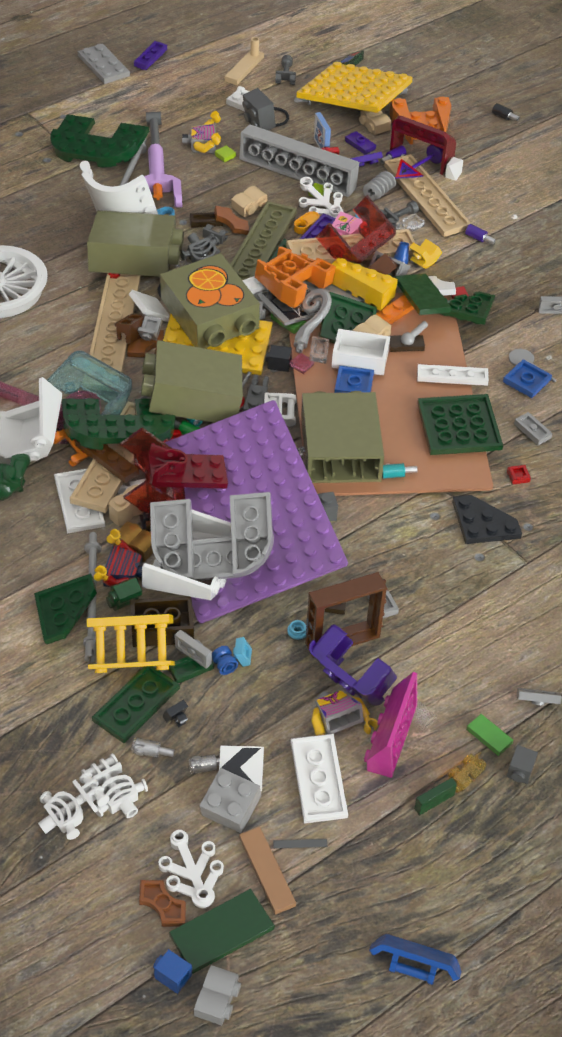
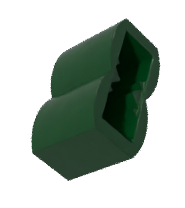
M136 577L111 586V591L108 592L106 601L108 606L113 608L114 611L130 605V600L139 599L142 596V589Z

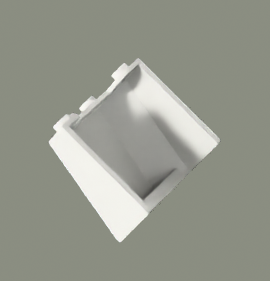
M43 377L39 378V401L6 412L0 411L1 464L10 465L12 456L16 454L29 455L30 462L38 461L40 458L47 457L53 446L62 393Z
M192 510L193 540L231 537V523ZM155 559L153 565L144 563L142 566L143 588L212 600L217 595L219 589L224 588L227 580L218 579L215 576L211 585H207L165 570L157 559Z

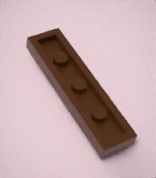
M75 440V444L79 449L124 483L139 475V469L108 445L103 444V450L90 449L81 446L80 442Z

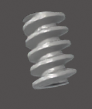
M383 171L365 184L363 193L370 201L378 200L395 187L396 179L390 172Z

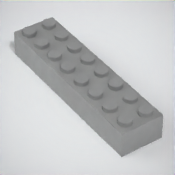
M251 124L241 132L239 159L297 180H301L303 177H310L313 184L324 185L325 183H331L333 185L332 192H340L346 197H349L356 190L360 162Z

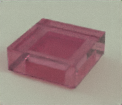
M302 353L290 361V367L302 374L314 366V360Z

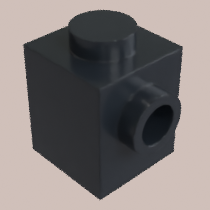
M271 345L270 352H266L265 362H268V369L289 372L292 347Z

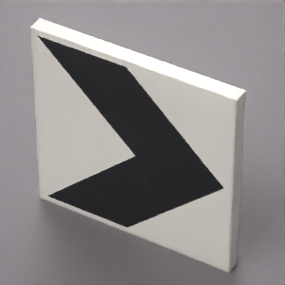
M221 746L219 769H225L260 785L262 791L264 747Z

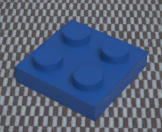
M523 359L504 376L503 383L533 398L551 381L552 375Z
M339 365L334 393H349L351 391L371 392L374 370Z

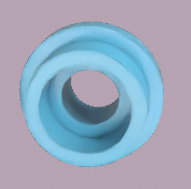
M301 620L291 622L287 630L288 635L296 640L305 638L306 624Z

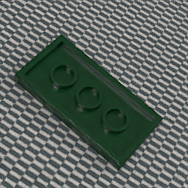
M426 273L395 276L398 279V287L419 315L451 312L450 304Z
M153 666L143 667L92 716V721L119 741L125 743L180 689V684L161 671L156 670Z
M249 889L170 931L169 936L182 958L192 965V974L274 930L275 925L253 891Z

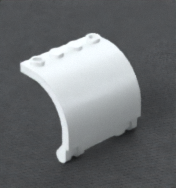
M88 161L80 163V168L83 172L81 175L96 211L158 214L143 174L121 186H104L93 180V172Z

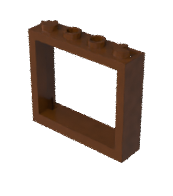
M379 572L309 592L305 644L308 650L312 640L317 643L323 636L325 608L370 595L367 621L341 629L353 641L352 646L380 638L381 628L383 627L382 619L385 615L386 591L388 589L385 585L386 580L381 578Z

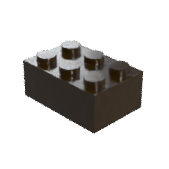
M190 596L130 600L131 616L173 615V624H167V628H165L166 645H175V634L179 630H182L194 639L192 598ZM147 625V629H145V647L158 646L157 628H155V625ZM131 626L132 645L137 647V630L134 629V626Z

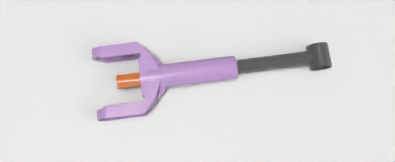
M161 111L146 112L147 126H150L151 145L148 148L149 175L144 177L154 198L160 200V198H163V192L174 191L175 207H183L181 180L164 172L163 148L160 145L159 125H162Z

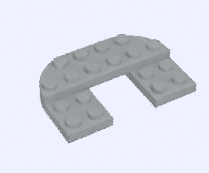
M271 493L230 495L231 537L193 540L192 507L190 499L150 502L151 544L154 556L165 570L196 581L213 580L215 576L218 579L238 578L255 572L266 562L273 548L274 534Z

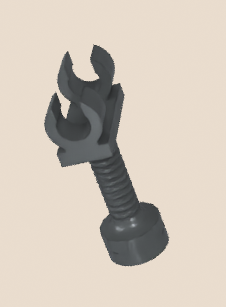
M284 55L281 60L284 70L276 71L275 84H281V80H288L291 85H295L296 72L289 71V67L293 64V58L290 55Z
M415 201L407 203L406 208L394 213L385 207L384 210L377 211L376 214L379 217L376 218L381 222L387 219L386 223L389 225H386V227L392 230L395 227H399V217L408 213L413 215L419 212V206Z
M207 224L203 228V237H208L211 241L212 237L216 236L220 244H223V241H226L228 238L225 235L228 231L221 229L218 233L211 230L214 227L213 225Z

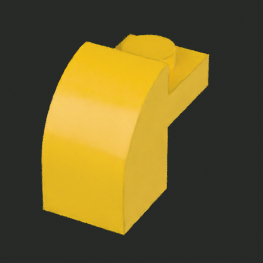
M427 239L420 246L413 242L409 247L413 252L410 260L425 269L433 265L442 254L440 248Z

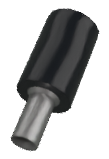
M496 103L492 109L493 114L506 120L511 118L518 121L520 119L519 116L513 114V110Z

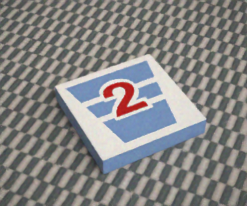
M321 112L315 113L314 140L319 148L330 147L331 129Z

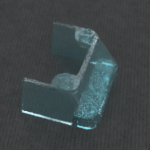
M84 351L73 352L47 379L56 389L66 394H73L82 388L107 402L108 404L101 415H120L132 390V380L129 376Z

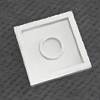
M131 290L129 296L144 315L160 318L165 322L169 321L170 315L157 298Z

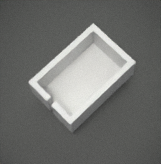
M338 329L333 349L332 368L339 369V365L371 369L374 370V374L384 376L390 336Z

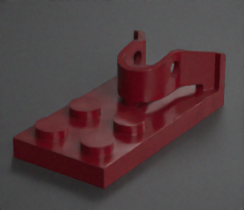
M155 443L150 445L148 466L151 487L227 489L228 479L223 455L185 454L181 450L166 449L155 445Z

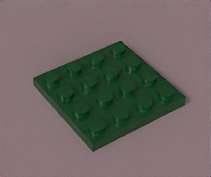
M488 394L418 398L417 405L430 455L500 451L503 449V442Z

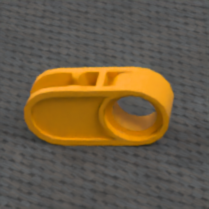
M314 211L305 213L294 221V232L304 234L319 219L320 215Z

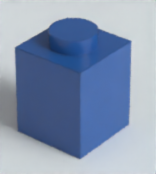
M169 949L164 956L160 955L156 959L153 966L155 979L177 994L192 976V965Z

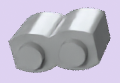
M211 965L195 1004L194 1016L221 1026L225 1019L229 1020L233 1010V1005L230 1003L233 996H238L241 988V983L238 982V974Z

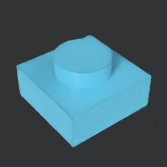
M244 637L236 638V644L233 648L234 657L238 659L243 667L249 666L251 664L252 648Z

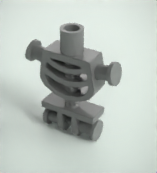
M192 233L187 238L191 244L188 245L187 251H180V256L182 260L189 257L192 263L214 256L217 251L215 245H220V241L216 236L212 237L211 241L208 237L200 240L196 233Z

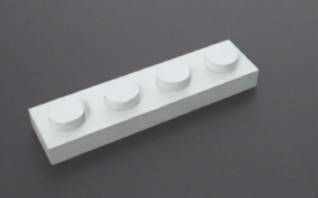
M418 364L417 381L488 386V368Z

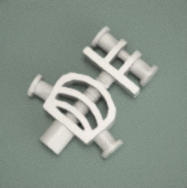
M113 753L105 760L103 758L100 759V765L97 766L93 763L91 768L81 770L82 774L90 772L92 779H96L99 785L103 783V793L107 794L110 798L108 803L103 806L95 805L98 809L95 813L99 817H102L106 810L111 814L122 810L127 818L137 814L138 809L133 802L138 800V792L148 791L147 784L144 779L134 784L131 777L127 775L116 776L122 773V765Z
M85 772L81 775L79 780L82 784L85 783L82 787L76 779L73 781V784L80 792V795L76 796V798L64 791L56 793L53 797L50 791H45L41 795L40 802L46 803L44 808L49 813L47 817L38 823L45 834L58 826L63 833L67 832V839H74L80 834L79 830L75 829V827L83 820V810L80 805L87 801L93 811L96 812L98 809L93 801L97 799L98 806L108 803L109 796L103 793L104 789L102 786H98L99 783L96 779H92L90 772Z

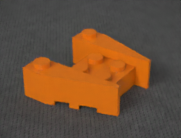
M449 97L434 98L433 111L409 112L406 99L397 98L393 99L390 103L389 115L391 122L397 116H404L447 132L451 103ZM405 135V139L410 145H413V140L416 139Z
M280 246L277 257L267 263L260 259L257 260L255 278L281 302L292 308L302 304L307 289V284L303 283L305 280L323 289L333 283L336 266L320 258H316V260L310 259L304 253L301 256L291 252V249Z

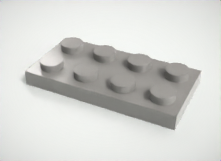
M97 44L96 46L78 51V57L104 84L130 76V71L104 44Z

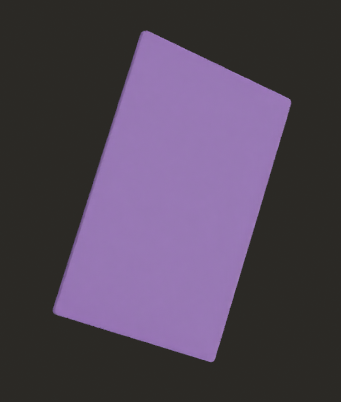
M276 401L266 402L162 443L160 446L166 449H178L185 454L223 455L228 486L227 489L151 487L155 502L190 499L192 510L231 523L230 495L271 493L274 543L268 559L259 569L249 575L228 578L224 588H220L212 600L191 597L192 606L199 623H205L348 565L347 558ZM149 449L140 452L139 459L151 486L148 466Z

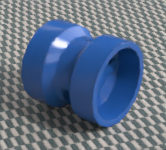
M228 646L218 647L212 652V660L217 664L220 674L227 675L237 669L238 662L235 657H232V652Z

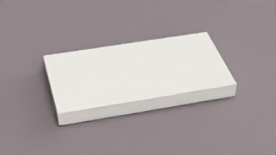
M87 469L54 474L67 534L105 527L102 512L70 503V497Z
M334 734L291 739L290 743L304 823L348 818Z

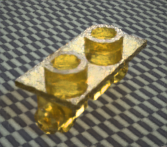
M481 751L474 756L470 753L461 761L463 765L460 768L455 767L448 773V776L457 783V793L459 791L463 792L473 782L468 774L473 779H476L485 770L486 762L478 758Z

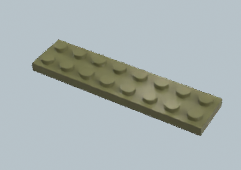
M267 201L230 263L242 280L255 276L258 259L265 263L269 261L295 218L297 208Z

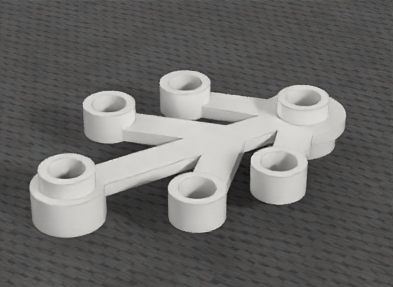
M310 177L301 178V189L308 191L316 199L301 197L299 199L300 207L305 208L308 205H314L309 208V212L314 211L319 215L324 213L334 218H337L338 214L343 212L340 206L343 198L342 193L335 192L333 194L334 205L329 202L330 193L333 191L331 183L324 184L323 197L312 186L313 181ZM315 206H324L326 209H320Z
M176 830L170 836V844L173 849L179 850L185 867L172 863L170 857L163 856L159 859V869L162 872H170L192 881L194 887L180 883L179 877L175 875L167 878L166 887L171 892L177 891L192 897L193 904L198 908H208L214 902L215 893L212 889L218 876L223 873V863L219 860H214L210 863V874L203 885L201 875L210 857L215 854V844L211 841H206L202 844V854L195 865L188 848V834L183 830ZM179 836L183 837L181 840L176 839ZM211 847L212 850L206 851L205 848ZM168 862L169 865L163 866L162 863ZM219 866L220 870H214L213 867ZM172 881L177 882L175 886H171L169 883ZM206 894L207 896L205 898H201L199 895Z

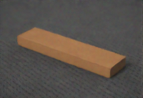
M261 827L239 834V839L274 914L296 907V901Z

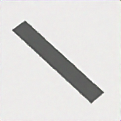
M327 839L273 840L274 849L328 847Z

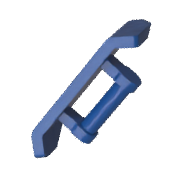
M385 934L375 940L369 949L372 955L381 951L393 954L389 967L390 972L395 973L396 971L427 981L431 985H433L437 968L448 971L453 981L460 979L462 971L459 962L453 954L396 936ZM399 956L430 965V972L398 962Z

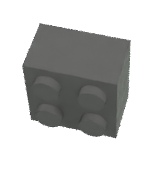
M259 88L243 94L242 105L245 110V120L251 125L268 131L275 128L273 102Z

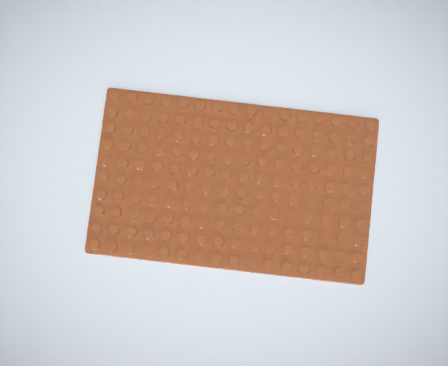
M396 293L395 297L387 305H389L390 303H392L404 294ZM445 295V296H443L444 298H447L448 300H451V299H452L451 295ZM413 309L392 323L390 336L411 332L423 321H426L428 327L418 334L423 335L425 351L390 352L389 348L384 376L374 374L371 392H376L384 450L383 465L387 463H404L405 467L417 466V472L405 473V477L381 479V482L313 483L317 494L334 492L335 496L491 491L493 489L486 451L430 455L417 405L418 398L473 395L472 387L468 384L417 381L418 364L467 367L455 317L443 316L441 314L419 315ZM321 323L311 333L307 348L303 349L302 353L296 352V347L294 346L296 333L293 334L289 331L303 459L302 393H314L317 391L334 393L339 370L338 368H332L335 344L318 339Z

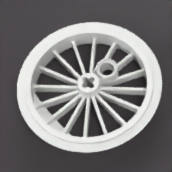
M0 245V262L7 265L3 273L0 272V294L5 302L0 303V318H6L28 310L38 301L47 282V269L41 259L35 254L22 248ZM7 295L14 298V300L10 301Z

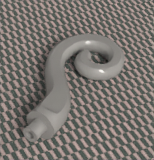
M323 288L312 290L305 296L302 302V308L306 313H317L300 327L296 333L294 346L298 353H302L303 349L307 348L311 333L330 310L332 299L330 293ZM315 298H322V305L319 300H316L312 306H310V303Z

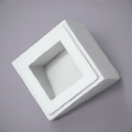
M455 157L451 158L446 167L445 178L457 180L462 173L463 160Z

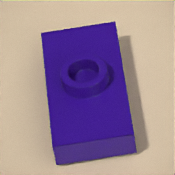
M357 131L345 136V141L365 155L376 150V144Z

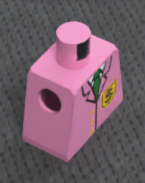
M340 212L331 226V236L366 233L367 222Z

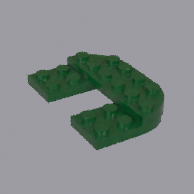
M67 114L59 128L52 130L50 140L56 156L63 161L71 162L74 158L96 162L98 167L117 166L116 163H120L123 160L124 162L130 160L138 152L150 131L147 126L121 123L112 138L90 135L89 132L95 124L94 118Z
M147 398L135 399L136 415H100L99 399H62L63 427L66 435L71 440L76 439L83 447L103 450V444H140L141 450L150 449L152 443L161 446L164 440H170L173 436L175 415L149 412V399Z

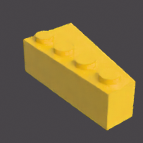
M337 258L332 263V265L336 266L332 284L344 291H351L352 296L356 298L362 297L365 299L364 302L369 305H376L377 310L381 311L395 297L398 279L379 273L374 269L362 267L360 264L348 262L343 258Z

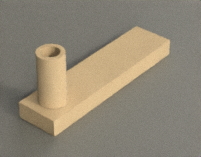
M258 37L251 38V50L225 75V82L238 85L264 58V53L259 51Z

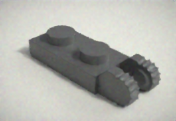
M254 374L243 412L264 404L265 393L268 392V376L264 377L263 386L257 385L258 375Z

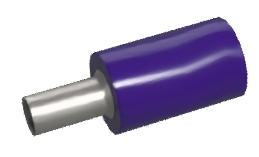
M401 145L387 152L386 157L380 159L381 164H384L386 160L405 156L407 154L405 147Z
M469 224L466 228L465 235L482 243L484 240L491 244H494L496 239L487 235V231L473 224Z

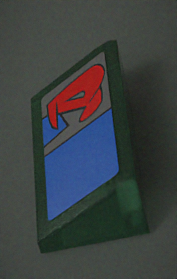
M364 51L352 52L340 62L344 65H357L364 59Z

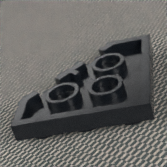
M472 495L453 497L452 503L465 544L521 539L522 532L516 518Z

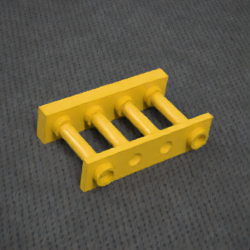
M173 615L88 618L87 627L93 628V631L96 632L97 664L88 665V669H95V673H107V669L152 666H156V670H169V666L175 665V661H167L165 628H167V624H173ZM147 625H155V628H157L158 661L146 662L145 629H147ZM126 626H134V629L137 630L138 662L125 663L124 630H126ZM106 627H114V630H116L117 663L105 664L104 631H106Z

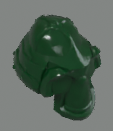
M13 455L10 465L0 463L1 501L8 499L13 493L24 491V474L30 464L29 455Z

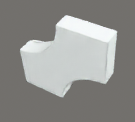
M428 276L443 296L456 295L454 282H446L438 279L436 276Z

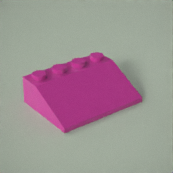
M412 672L393 687L391 694L385 698L384 707L386 708L384 713H380L377 722L379 728L373 732L371 750L367 749L364 757V762H367V771L390 778L393 777L417 708L416 672Z

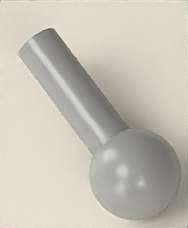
M423 321L411 332L404 333L401 336V342L405 345L413 344L415 337L428 327L427 322Z

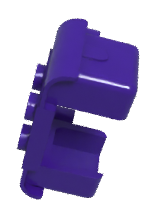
M331 625L317 643L314 640L311 641L309 645L310 653L324 667L323 672L333 682L339 683L351 696L356 694L370 705H381L385 701L382 696L396 681L397 675L389 665L377 658L357 682V680L339 667L344 661L342 656L352 646L353 641L337 625Z

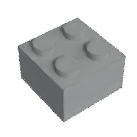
M220 768L200 804L202 816L242 833L262 796L260 785Z

